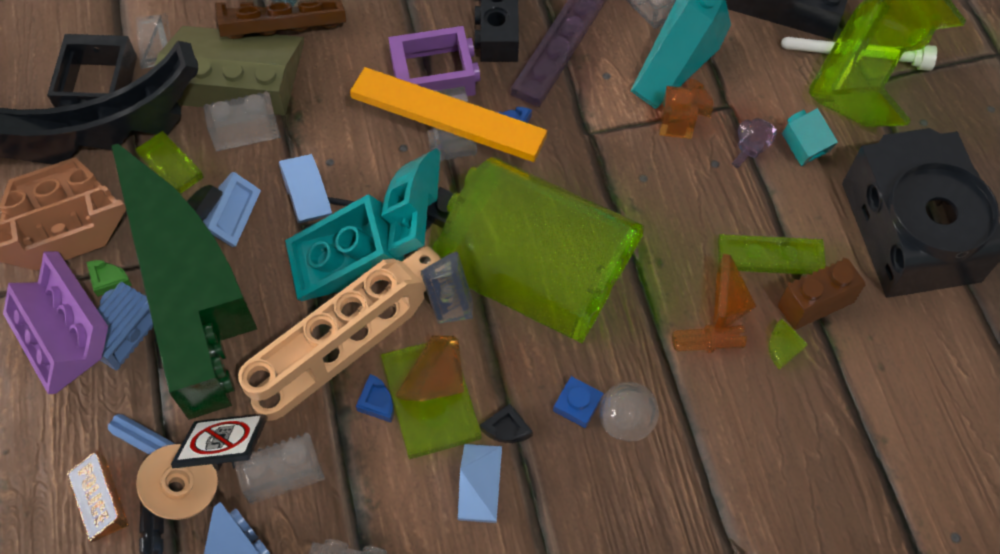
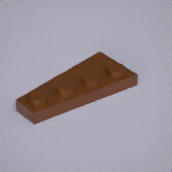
M306 0L298 2V7H292L290 3L284 1H272L267 7L254 6V2H241L239 8H227L226 2L215 3L220 37L227 36L231 39L242 38L249 33L271 35L276 33L277 30L284 29L304 31L310 26L319 25L324 28H332L338 26L339 23L346 22L345 9L341 0Z

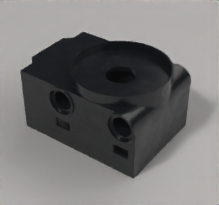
M931 128L885 134L879 143L861 146L842 185L885 297L890 298L982 283L1000 262L999 207L993 192L980 178L979 173L974 168L958 131L941 134ZM934 200L936 206L942 204L950 224H939L933 221L926 212L927 203ZM865 206H866V208H867V210H868V213H869V215H870V218H869L868 215H867V212H866V210H865ZM888 265L891 268L894 278H892Z

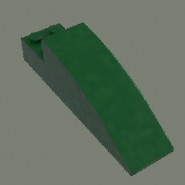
M112 145L169 393L188 420L230 407L232 403L229 393L235 391L231 374L229 370L225 369L223 360L226 359V353L222 340L257 330L241 288L216 239L181 194L121 145Z

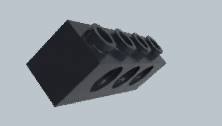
M475 0L481 1V6H475V25H481V30H475V49H481V62H518V0Z

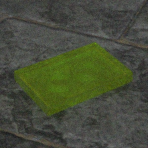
M452 336L381 355L409 460L482 439Z

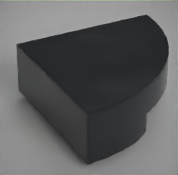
M206 185L197 190L187 202L199 217L204 220L216 205L223 192L213 185Z
M508 404L480 424V430L485 435L502 443H518L533 436V431L511 404Z

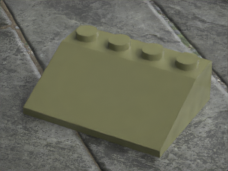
M182 26L158 53L154 66L165 58L179 40L191 43L195 58L198 61L199 69L197 75L191 79L183 91L181 99L177 101L178 105L286 115L304 45V37L249 33L242 38L231 39L227 36L220 37L219 29Z

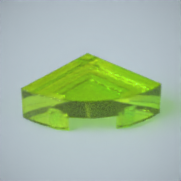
M783 319L776 324L769 338V353L779 370L807 346V343Z

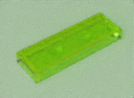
M720 234L718 238L719 270L811 275L813 271L817 272L819 268L824 269L826 265L823 239Z

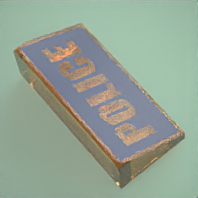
M99 451L91 453L67 472L90 543L129 526L106 458Z

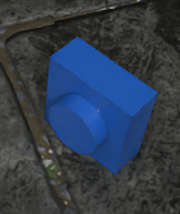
M571 376L554 404L553 412L586 429L603 399L604 393Z

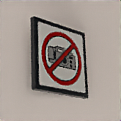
M263 414L194 421L171 463L172 469L212 464L214 469L220 470L222 464L232 462L233 469L236 468L239 461L250 460L268 417Z

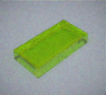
M163 131L135 149L145 164L171 184L180 194L204 178L201 170Z

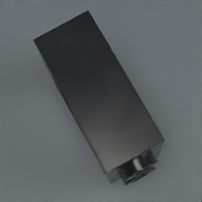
M65 34L47 94L54 108L96 99L129 85L132 81L137 60V54L129 37ZM80 65L116 66L109 93L73 92Z

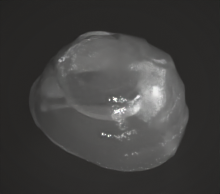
M634 382L619 383L611 387L604 394L599 405V419L603 428L614 438L628 442L638 441L647 437L655 429L659 419L658 403L653 393L645 386Z

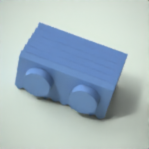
M120 282L115 289L105 292L100 300V306L97 308L108 325L103 354L99 361L114 370L120 368V365L125 362L126 358H129L130 353L134 352V348L139 345V342L143 341L144 336L153 327L147 296L137 292L134 288L123 282Z

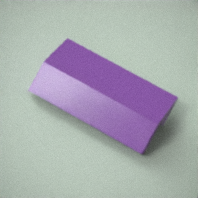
M44 251L38 282L8 283L3 315L48 394H56L102 358L108 325L58 251Z

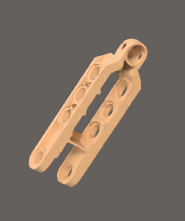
M426 246L413 253L404 261L396 259L382 260L246 361L240 368L238 381L245 394L251 398L250 403L255 413L266 415L268 417L267 421L283 417L409 320L424 300V292L429 289L423 271L440 262L442 258L431 247ZM422 257H427L423 263L420 262ZM444 264L441 265L440 269H434L435 275L445 269ZM440 273L437 276L438 281L441 279L440 277L443 276L442 273ZM379 280L389 282V285L380 294L372 292L371 287L375 282ZM349 302L359 303L361 306L351 316L347 317L342 314L341 311L345 304ZM390 306L395 307L396 313L393 317L389 319L378 317ZM326 324L332 327L319 340L311 336L313 329L318 325ZM363 327L367 328L368 334L364 339L358 341L350 339L352 335ZM335 348L339 350L340 354L335 361L330 363L323 361V357ZM261 370L270 373V377L257 387L249 384L253 373ZM276 393L280 395V401L275 407L267 409L260 405L261 400H266Z

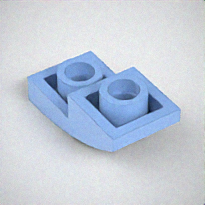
M312 154L279 161L287 194L290 195L297 223L330 216L332 210Z

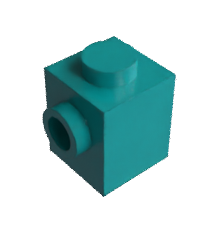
M818 108L809 113L802 110L787 119L788 124L781 133L801 167L829 153L838 143Z

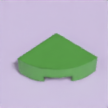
M102 260L86 262L93 291L97 297L104 295L110 289H115L120 282L132 286L129 277L122 268Z

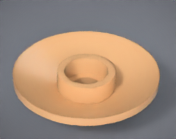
M181 444L167 445L152 452L143 461L137 474L136 488L141 502L153 514L165 519L181 520L199 514L211 503L217 490L218 477L216 469H214L212 464L172 469L171 463ZM179 482L183 489L179 492L172 491L169 488V484Z

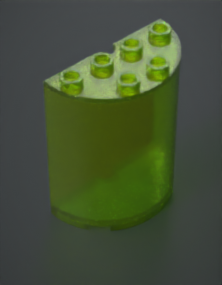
M491 157L478 168L473 166L465 178V186L460 194L456 192L451 197L447 206V211L450 214L441 236L435 241L432 249L442 260L456 253L466 287L583 344L605 305L615 282L619 280L642 239L644 225L497 157ZM450 261L446 262L445 269L451 266ZM452 269L445 270L447 274L445 276L450 277L453 274Z

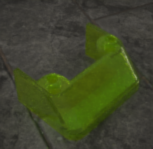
M864 0L854 10L809 88V94L818 104L865 127L909 125L911 119L884 89L885 84L904 52L923 49L930 43L936 29L964 26L966 19L951 0Z

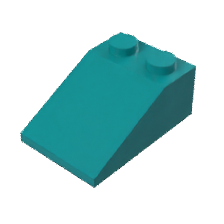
M368 194L285 240L298 300L305 301L341 292L382 260L396 259L387 251L390 223L381 217L382 202ZM404 255L397 258L396 260L404 261Z

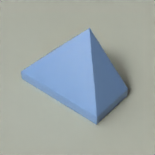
M232 172L218 187L223 192L222 196L203 222L212 235L229 246L235 247L261 190L237 173Z
M464 444L460 466L458 520L497 523L502 446Z

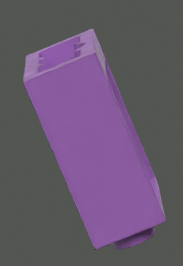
M463 26L388 37L391 61L396 78L453 98L476 95L475 82L480 81V71L478 63H472L471 57H474L472 38H466ZM459 51L463 71L410 79L406 59Z

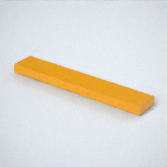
M364 67L350 90L352 99L531 162H535L547 138L546 129Z

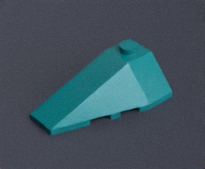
M676 0L630 92L656 109L720 49L731 26L726 0Z

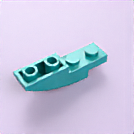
M437 148L403 165L392 178L386 191L381 217L390 223L387 251L396 259L425 246L427 209L429 205L437 201L441 152Z

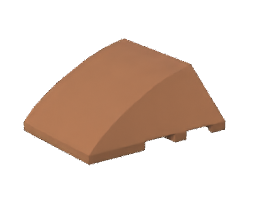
M76 157L9 179L0 203V210L2 212L0 217V262L37 271L41 268L44 251H58L65 261L102 248L109 241L125 213L126 207L120 199L117 200L105 185L102 186L96 180L94 174Z

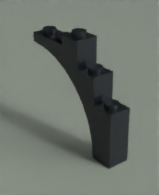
M178 40L165 58L148 73L129 85L105 96L74 105L48 109L0 108V158L56 164L71 159L73 154L78 152L80 146L112 150V145H121L129 137L131 130L168 136L181 118V107L177 101L181 99L183 91L191 79L195 78L199 69L191 43Z

